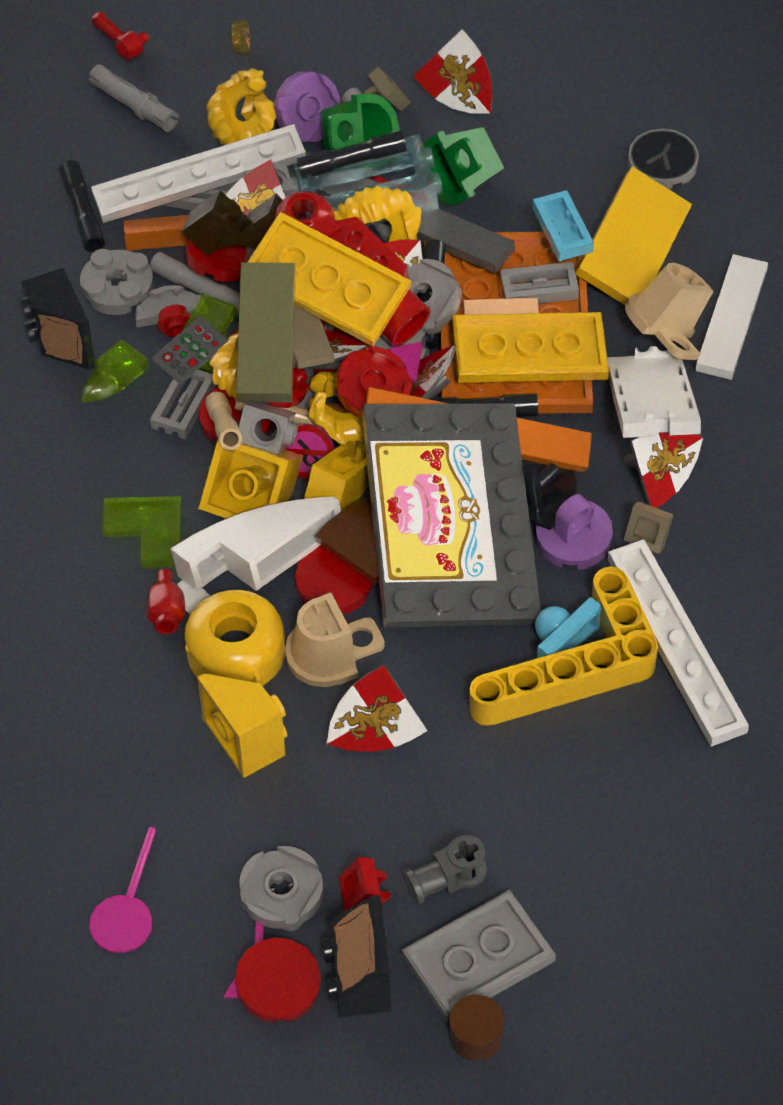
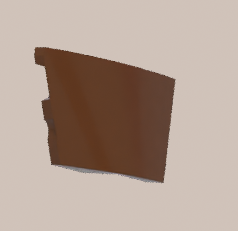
M368 497L342 510L315 537L318 544L378 585L379 575L371 498Z

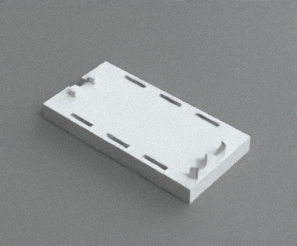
M650 346L646 352H640L636 347L635 356L607 357L608 379L623 438L654 436V433L669 432V435L701 434L700 415L682 359L673 356L669 350H658L657 346Z

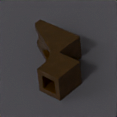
M219 190L190 211L182 232L206 256L220 248L231 245H243L256 250L273 224L277 207L283 199L276 193L245 215L234 200L229 199Z

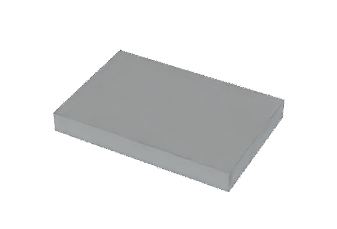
M510 890L402 949L403 959L447 1023L449 1022L453 1006L460 999L469 995H484L492 998L556 960V954Z

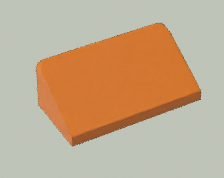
M188 215L124 220L126 250L187 246L189 238L182 230Z

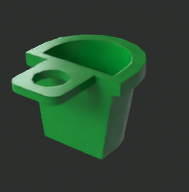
M351 95L350 101L321 110L324 151L340 149L366 142L373 137L399 131L398 119L394 109L387 100L379 95ZM390 156L380 159H369L355 164L356 167L375 166L386 162Z
M484 127L445 135L444 131H440L425 141L421 146L419 154L420 172L424 183L440 202L448 205H455L468 200L475 195L473 189L504 168Z

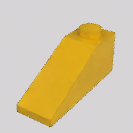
M358 440L355 442L349 441L346 446H338L313 464L304 499L335 497L339 500L341 511L357 502L369 486L365 443Z

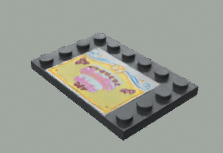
M515 403L364 404L362 419L384 628L535 624L541 608Z

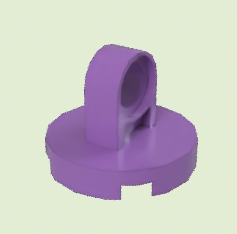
M311 71L296 72L286 78L279 87L274 101L279 128L294 124L301 142L320 141L323 139L321 110L340 104V96L336 86L327 76Z
M580 494L571 496L559 507L556 513L555 526L551 530L536 525L537 548L543 558L561 568L563 564L577 565V570L598 564L608 555L613 539L612 521L605 510L594 502L587 501Z

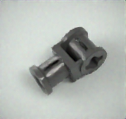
M471 835L459 836L448 847L433 853V862L413 871L409 868L403 870V877L407 888L418 905L425 902V897L443 889H446L447 893L451 894L462 888H474L482 884L487 876V866L484 861V844L478 838ZM461 847H463V854H460ZM475 869V876L472 877V870Z

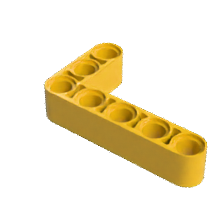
M604 567L595 574L593 579L592 598L601 604L600 626L606 637L605 639L476 677L471 682L469 711L472 719L480 725H495L650 678L654 674L656 667L658 643L631 582L624 571L616 567ZM624 622V623H628V624H630V625H622V624H619V623ZM633 654H640V655H643L644 657H637V656H634ZM596 665H604L607 668H599ZM566 676L569 677V679H560L558 677ZM521 687H528V688H531V690H526V691H525V690H521V689H519V688H521ZM490 698L494 701L486 702L482 701L481 699Z

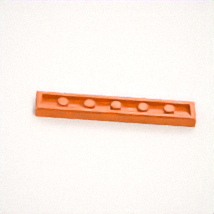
M369 387L365 404H449ZM517 418L522 460L545 465L553 463L559 468L585 473L589 463L592 433Z

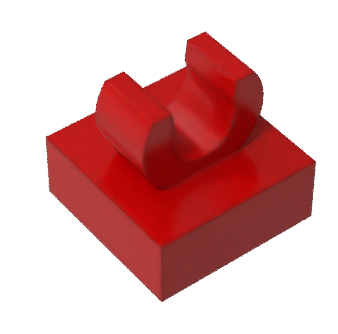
M358 857L338 877L345 911L371 896L380 895L381 906L391 897L390 892H382L379 889V885L387 878V875L383 871L375 870L373 858Z

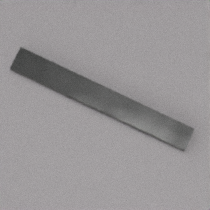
M297 163L287 166L289 176H296L300 189L318 193L337 205L344 204L348 197H353L355 192L363 191L365 187L372 189L375 186L387 187L343 167L336 168L328 173L302 179ZM411 197L415 206H419L422 210L421 224L417 233L418 240L422 242L431 239L441 240L446 243L445 252L495 274L515 251L514 240ZM386 219L377 221L380 224L391 227L390 222Z

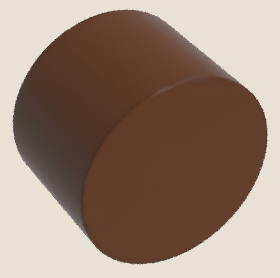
M469 995L460 999L453 1006L449 1018V1039L455 1052L461 1057L472 1061L488 1059L498 1052L503 1042L504 1015L501 1007L493 999L484 995Z

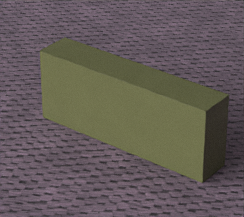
M241 262L236 389L238 402L292 403L296 295L295 263Z

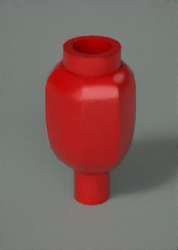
M162 569L157 572V582L151 586L146 603L147 619L155 626V630L163 635L176 632L178 625L181 624L185 615L184 593L173 582V574L168 569Z

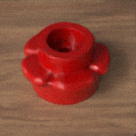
M170 305L159 312L157 328L162 334L175 338L193 322V318L187 312L186 307Z

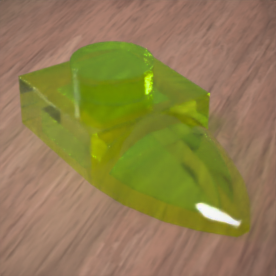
M121 339L95 361L96 369L84 385L81 400L84 403L99 401L123 390L149 368L148 358Z

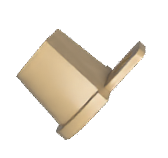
M668 263L641 294H633L625 305L626 314L642 334L655 335L676 358L697 360L700 352L686 337L691 338L695 333L694 326L713 290L691 269L681 264ZM672 341L679 343L686 350L677 347Z
M328 593L310 600L299 610L295 628L287 638L285 656L288 668L297 679L311 686L325 688L341 685L359 678L355 661L382 651L385 647V641L372 618L366 617L347 624L332 593ZM363 630L369 632L373 639L369 645L358 647L353 645L352 634Z

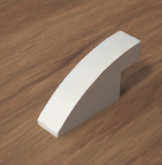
M335 497L292 500L257 508L215 523L170 549L178 577L198 591L228 570L257 591L321 546L317 543L315 535L341 512L339 500Z

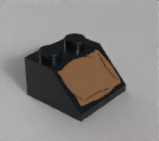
M64 268L21 281L24 297L18 298L24 318L28 319L23 322L28 341L30 343L36 341L41 354L88 370L96 368L89 321Z
M380 895L367 898L330 920V937L322 938L325 964L333 963L335 976H327L330 1002H338L340 1017L391 1012L390 967Z

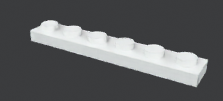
M292 124L92 186L91 189L103 223L237 182L244 176V171L255 169L270 159L273 165L286 163L289 166L297 163L296 158L306 156V152L296 127Z
M643 539L609 551L608 562L610 566L621 569L628 576L657 639L658 652L710 747L746 734L749 724L645 540Z

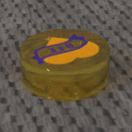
M234 20L231 29L234 52L237 55L250 54L251 35L248 20Z

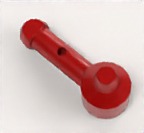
M97 12L92 16L93 26L96 29H100L114 41L117 53L125 61H129L143 53L144 44L149 40L145 32L137 34L133 31H128L124 33L106 17L105 13Z

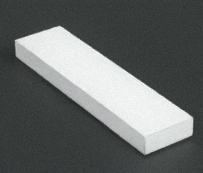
M733 254L700 351V356L697 360V372L732 380L767 273L768 262Z

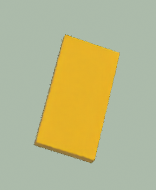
M632 166L626 173L592 239L594 242L593 252L584 254L575 274L626 305L633 294H641L656 278L692 204Z
M282 212L278 214L248 261L252 263H295V305L371 346L375 345L411 287V280Z
M601 312L453 315L452 327L454 346L456 347L455 359L458 383L608 380L609 368Z

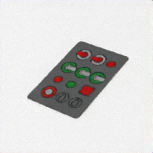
M199 316L155 354L152 359L175 381L181 384L214 356L217 350L227 343L228 339L202 316Z

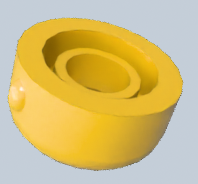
M226 590L206 597L194 608L186 623L184 635L185 650L189 667L196 678L206 673L260 683L263 686L273 679L282 667L285 658V634L281 617L267 599L254 592ZM235 630L244 631L250 635L248 638L238 642H226L219 639L223 634Z

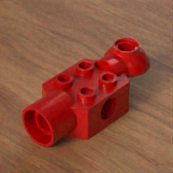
M310 191L295 192L284 198L277 207L274 220L282 212L409 279L407 265L357 216L337 221L334 209L328 200L318 193ZM302 212H309L312 214L309 218L304 220L296 218V216ZM409 289L381 335L393 347L405 344L425 325L430 316L431 309Z

